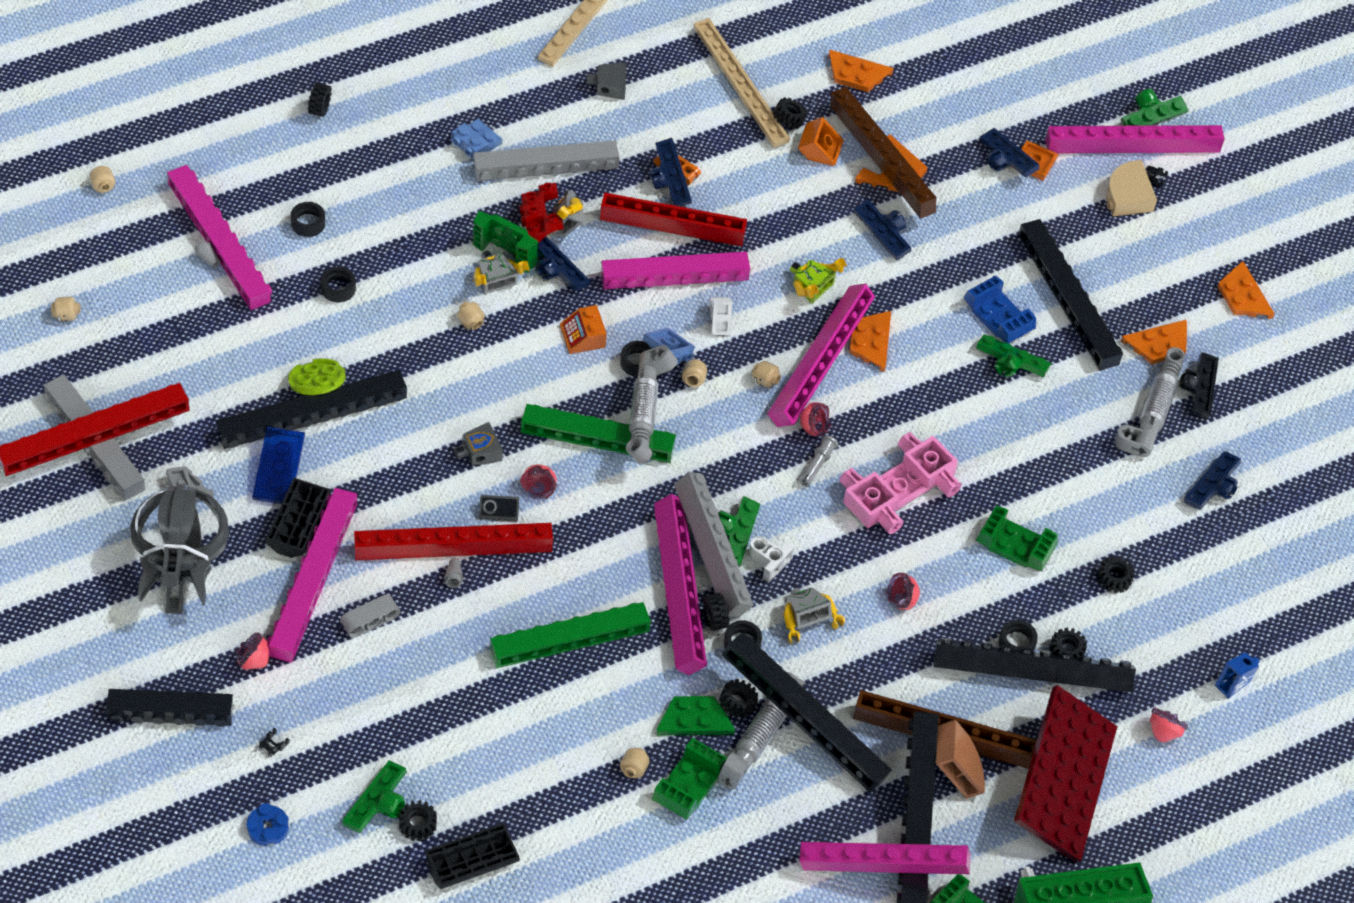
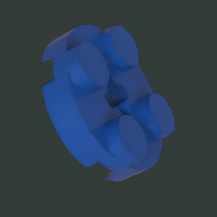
M268 803L261 804L260 807L254 809L248 816L247 830L249 837L252 841L262 846L280 843L288 834V816L277 806ZM266 822H271V825H272L273 827H272V828L267 827V828L265 829V828H264V823H266Z

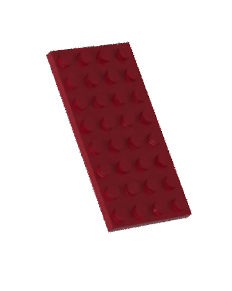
M1059 685L1052 687L1014 822L1077 863L1081 861L1118 726Z

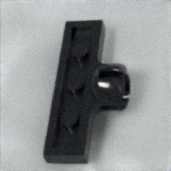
M1201 352L1199 355L1197 371L1190 368L1185 369V373L1181 375L1179 387L1193 394L1190 414L1209 419L1212 410L1219 358Z

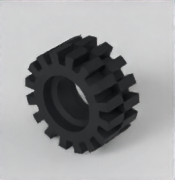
M317 82L313 85L311 96H309L310 100L308 101L309 114L320 117L326 115L330 105L329 102L331 101V86Z
M784 97L779 100L773 110L774 118L777 119L778 123L781 122L782 126L786 125L788 129L790 127L794 130L795 128L799 129L808 115L807 110H805L804 106H801L802 103H797V100L794 99L792 101L791 98L788 97L787 99Z
M1112 556L1111 559L1107 557L1105 561H1102L1097 579H1099V584L1103 583V589L1107 587L1108 592H1111L1112 589L1114 593H1117L1118 590L1120 593H1123L1124 589L1127 591L1129 586L1131 587L1135 569L1132 567L1133 564L1131 562L1127 564L1128 559L1125 558L1123 561L1121 556H1118V559ZM1118 571L1123 575V578H1114L1109 572Z
M721 593L703 597L704 615H706V621L712 631L724 629L730 625L728 607Z
M1061 628L1058 630V633H1054L1049 650H1051L1052 655L1068 653L1072 657L1080 658L1081 655H1085L1087 640L1084 641V635L1080 636V631L1075 633L1074 628L1071 631L1068 628H1065L1063 631ZM1070 643L1075 647V650L1067 651L1061 647V644Z
M735 679V681L730 680L729 683L725 684L719 698L721 708L725 707V712L730 711V716L736 714V718H739L740 715L744 718L753 712L758 702V692H755V687L751 688V683L745 684V680L739 682V679ZM732 695H738L745 700V702H740L736 700Z
M418 800V804L411 801V806L407 803L405 809H401L399 828H401L402 834L405 833L407 839L411 836L412 841H415V838H418V841H422V837L427 840L429 835L432 836L437 827V813L432 805L428 807V802L425 801L423 805L422 800ZM414 816H422L426 819V823L421 826H415L410 823V819Z

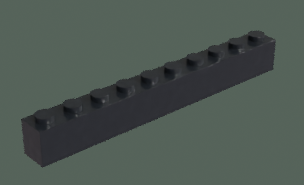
M1041 219L1021 224L1018 237L1099 371L1120 365L1123 356L1121 347L1116 344L1113 334L1109 332L1105 321L1099 316L1096 306L1091 303L1088 293L1083 290L1080 280L1075 277L1072 267L1066 262L1063 252L1058 249L1055 239L1050 236L1047 226L1042 223Z
M400 370L342 385L328 393L305 395L216 420L217 433L224 449L234 448L248 442L252 443L266 437H273L284 432H291L316 423L327 422L334 418L345 417L352 413L363 412L370 408L401 401L407 398V386Z
M742 632L728 644L722 656L870 794L886 779L892 769L750 637Z
M950 638L936 640L933 665L937 668L1133 693L1136 668L1129 661L1121 660L1119 663H1115L1107 658H1100V661L1092 660V657L1085 655L1076 658L1068 653L1052 655V652L1041 650L1040 653L1032 652V649L1029 648L1013 650V647L1001 645L998 648L993 647L990 643L974 645L972 641L961 640V643L953 642V639Z
M914 712L913 719L909 718L908 731H912L911 737L907 739V750H910V756H906L905 769H909V776L905 775L904 788H908V792L903 797V807H906V814H902L901 826L905 827V834L901 833L900 844L930 845L939 714ZM898 873L897 885H901V893L897 892L896 903H927L928 874Z

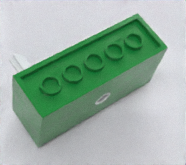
M1140 862L1035 876L1033 869L1025 867L1024 870L1020 871L1022 878H1019L1014 903H1151L1153 894Z

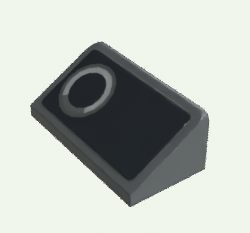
M480 496L479 519L518 521L519 497Z

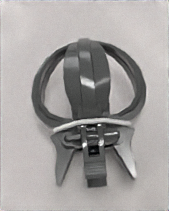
M178 483L177 486H171L148 497L138 507L130 524L132 544L144 556L140 557L143 573L138 587L139 601L142 602L155 582H161L160 587H167L165 613L182 614L186 580L194 584L202 605H205V582L212 570L210 567L211 560L218 557L225 550L229 539L228 519L218 501L209 494L189 487L185 483ZM196 497L211 509L219 523L218 533L209 544L201 547L202 536L196 509ZM159 505L158 524L165 544L155 546L146 541L141 533L148 517ZM180 585L179 598H171L172 587L177 588Z

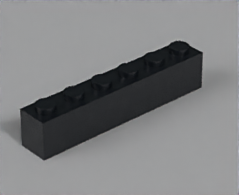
M109 689L106 706L107 720L113 722L131 721L134 723L153 722L155 724L232 726L233 694Z

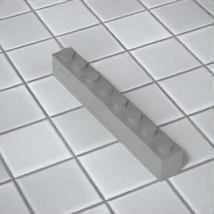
M616 140L473 153V166L476 181L610 170L619 167V152Z
M65 375L44 384L45 393H43V396L48 404L51 403L53 405L56 415L63 418V423L93 413ZM114 439L84 449L87 456L91 455L96 468L103 471L106 481L113 484L115 493L118 496L121 495L125 501L145 491L144 478Z
M687 472L674 486L715 593L723 595V599L726 601L725 604L728 607V617L739 618L754 606L750 593L747 590L703 474Z

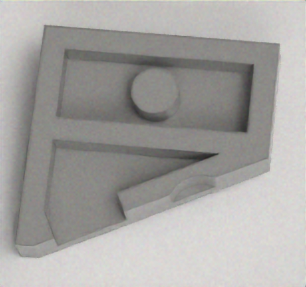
M186 466L166 470L170 487L177 486L178 483H185L189 487L209 494L211 497L214 496L213 490L205 488L202 485V480L194 476L192 471Z

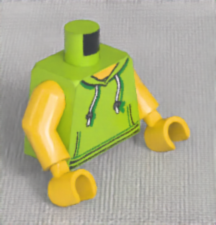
M839 258L831 264L817 263L809 260L804 266L794 262L790 267V271L795 274L793 286L799 297H806L813 304L834 285L836 272L842 273L844 271L843 267L847 266L845 259Z

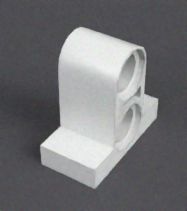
M710 297L712 335H731L732 298Z
M757 536L751 540L749 556L754 562L764 568L763 579L768 583L793 558L794 547L789 543L781 550L764 537Z

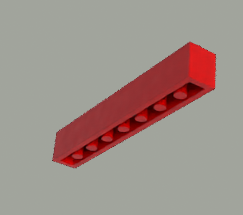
M605 192L600 209V220L741 247L743 246L747 219Z

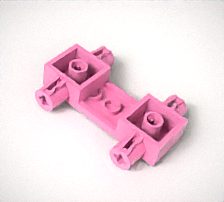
M911 432L903 435L898 442L899 448L904 452L903 462L881 476L873 472L863 478L853 468H850L841 475L839 482L846 488L843 503L867 529L879 523L889 534H893L903 525V520L895 511L935 486L948 498L954 496L960 490L962 484L953 476L956 472L958 460L934 436L921 442Z

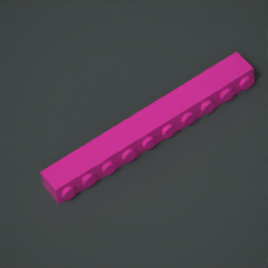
M1222 125L1049 126L1045 142L1047 149L1055 153H1220L1225 138Z
M184 165L167 172L168 185L204 240L211 243L217 257L221 261V266L249 309L253 310L270 303V294H272L270 285L268 283L265 284L262 273L256 270L253 259L248 258L245 247L243 245L240 246L238 243L237 235L231 232L227 220H223L219 208H215L211 196L205 193V188L202 183L198 182L194 170L191 171L188 165Z
M866 283L848 287L768 411V416L777 427L795 424L874 300L875 295Z
M334 488L332 495L329 494L326 501V510H322L320 515L321 522L315 526L313 541L308 543V553L306 557L303 556L301 559L300 572H296L293 580L294 586L288 590L287 603L282 605L280 610L281 617L275 621L273 627L274 634L269 636L267 640L269 657L293 662L357 507V493Z
M671 493L654 503L670 620V632L672 635V648L674 650V664L677 670L690 676L706 667L707 660L687 518L679 497Z

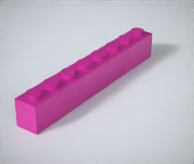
M747 252L601 261L603 289L749 280L750 275Z
M801 842L799 862L804 871L970 875L971 854L968 845Z

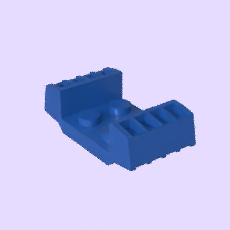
M995 275L968 290L964 299L972 308L973 313L996 337L1001 338L1005 343H1010L1036 329V317L1029 308L1021 312L1002 292L1004 282Z

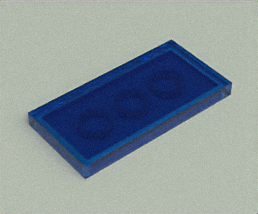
M267 427L252 495L253 500L282 504L293 478H297L306 436L305 432Z

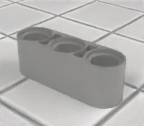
M386 594L345 613L340 618V622L351 638H355L394 620L401 611L391 595Z

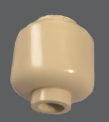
M98 166L90 173L89 179L95 191L106 193L114 188L116 180L109 167Z
M58 297L51 304L52 316L56 317L60 322L74 321L77 318V314H80L81 307L74 297Z
M464 302L459 306L460 310L457 313V317L466 329L475 330L483 325L485 314L477 303Z
M697 359L687 361L682 371L683 382L691 387L701 386L707 376V366Z
M767 361L757 363L752 370L754 382L766 388L777 385L781 379L779 367Z
M630 748L625 752L620 762V769L629 778H640L644 775L650 763L649 757L641 748Z

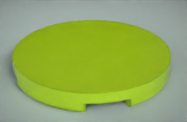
M327 358L312 359L313 362L302 366L298 364L288 375L290 388L304 395L328 393L340 387L346 379L345 368L339 365L338 361Z

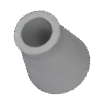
M202 241L195 247L196 255L209 264L211 268H215L220 264L221 261L217 257L211 243Z
M453 558L449 561L444 581L448 587L457 588L464 579L461 561Z

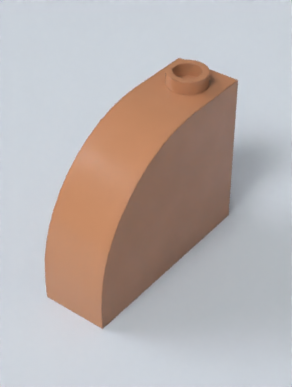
M956 720L939 725L936 764L966 799L984 794L985 780L983 767L971 738Z

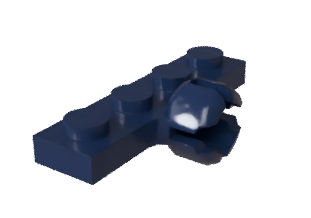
M995 128L980 136L981 142L992 150L987 155V162L994 171L998 172L1007 166H1011L1026 178L1040 169L1039 163Z
M673 138L656 142L661 165L651 169L649 173L654 188L658 190L668 187L675 206L682 207L693 203Z
M869 199L854 208V213L896 260L911 252L910 245L899 234L900 231L906 228V221L903 215L898 216L900 214L899 211L893 210L889 214L883 215Z
M544 237L538 243L537 252L542 259L537 262L536 271L539 276H542L543 280L560 277L574 292L589 286L590 280L547 237Z
M1224 451L1184 497V503L1201 510L1214 495L1224 499H1231V495H1234L1238 488V481L1230 475L1240 465L1241 458Z

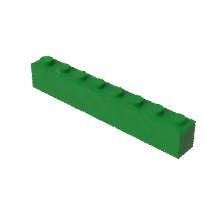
M526 404L521 421V433L630 455L626 451V445L631 440L630 424ZM654 430L650 436L649 448L652 450L650 459L671 463L676 434Z
M644 602L631 603L620 608L614 607L607 611L593 612L582 617L576 616L569 620L555 621L544 626L538 625L527 630H517L506 635H496L490 638V651L497 669L650 632L651 620Z

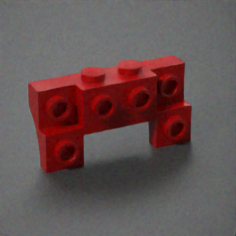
M556 182L538 185L539 191L521 194L523 205L519 206L522 227H526L528 235L536 239L538 243L548 234L564 229L562 218L558 214H546L545 202L559 198Z

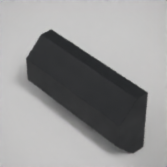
M293 478L266 537V544L276 553L293 558L303 555L321 512L326 505L331 489Z
M504 823L425 850L430 872L440 889L508 866L520 860Z

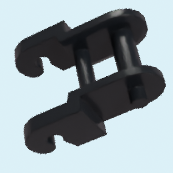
M1147 166L1146 173L1152 185L1162 187L1164 182L1158 183L1159 179L1156 178V175L1166 177L1168 171L1163 173L1164 169L1161 167Z
M276 728L272 729L273 732L269 731L266 734V738L259 743V749L264 748L267 750L269 757L275 755L278 750L282 751L290 742L289 738H286L285 742L282 741L277 744L271 740L277 732ZM269 742L274 745L272 749L267 745Z

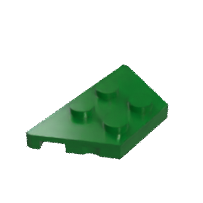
M674 696L657 728L656 736L735 735V728L714 696Z

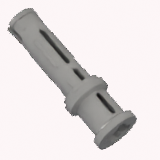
M826 435L822 438L820 447H817L814 451V458L799 479L801 485H804L806 481L805 487H809L823 463L830 459L831 452L838 446V442L833 437Z

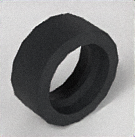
M302 202L293 207L291 211V227L293 231L304 237H312L321 233L325 228V211L323 207L314 202ZM305 214H312L319 218L313 224H303L297 219Z
M332 267L327 269L321 276V293L329 301L345 302L354 296L356 279L353 272L349 269ZM342 279L347 281L349 286L343 290H334L328 287L327 284L332 280Z
M636 340L624 345L621 350L620 360L622 370L633 377H638L639 365L631 363L627 356L652 349L649 347V344Z
M740 620L731 623L727 627L724 635L725 649L732 641V636L742 632L751 635L755 643L761 648L762 632L753 622Z
M1012 620L1001 629L999 646H1011L1013 650L1029 648L1033 652L1037 644L1038 634L1030 623L1023 620ZM1012 632H1019L1026 635L1030 642L1027 646L1018 647L1007 640V635Z

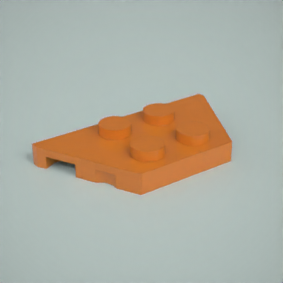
M829 50L828 57L831 60V70L834 73L835 83L869 92L875 85L883 82V78L893 74L894 68Z
M1244 262L1236 266L1218 283L1217 287L1233 314L1257 317V314L1267 315V319L1274 317L1275 313Z
M891 311L862 317L851 334L849 353L861 358L868 364L872 362L879 366V370L885 372Z
M1182 320L1124 335L1121 341L1123 344L1128 343L1134 347V352L1143 356L1149 363L1163 362L1170 348H1179L1186 354L1187 321Z

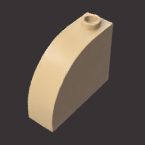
M1142 160L1126 162L1117 167L1112 173L1106 197L1107 208L1111 210L1113 216L1154 212L1157 199Z

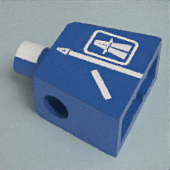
M1243 653L1228 661L1215 686L1228 699L1252 681L1260 667L1259 659L1256 657L1251 658L1247 653Z

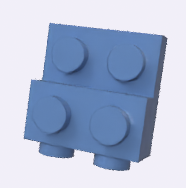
M476 119L469 125L464 123L452 131L451 140L453 144L461 148L471 158H473V153L492 151L502 144V138L479 119Z
M669 328L644 334L643 341L649 344V347L667 346L678 360L676 365L682 361L687 362L693 357L695 346Z

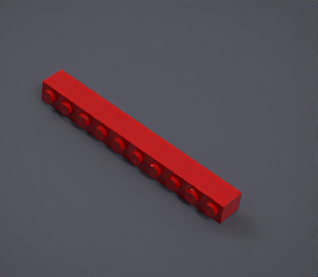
M180 382L157 391H151L146 395L132 398L129 401L115 404L83 417H78L64 424H58L50 429L41 430L19 440L2 444L0 446V466L5 476L18 473L190 411L189 399Z
M552 523L354 531L355 561L552 552L553 546Z

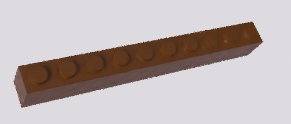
M843 87L831 92V109L918 217L922 219L936 213L937 197L849 89Z
M860 690L853 716L855 720L911 735L912 731H908L909 718L913 719L914 712L939 714L938 726L956 720L971 738L978 755L1029 769L1037 742L1035 739Z

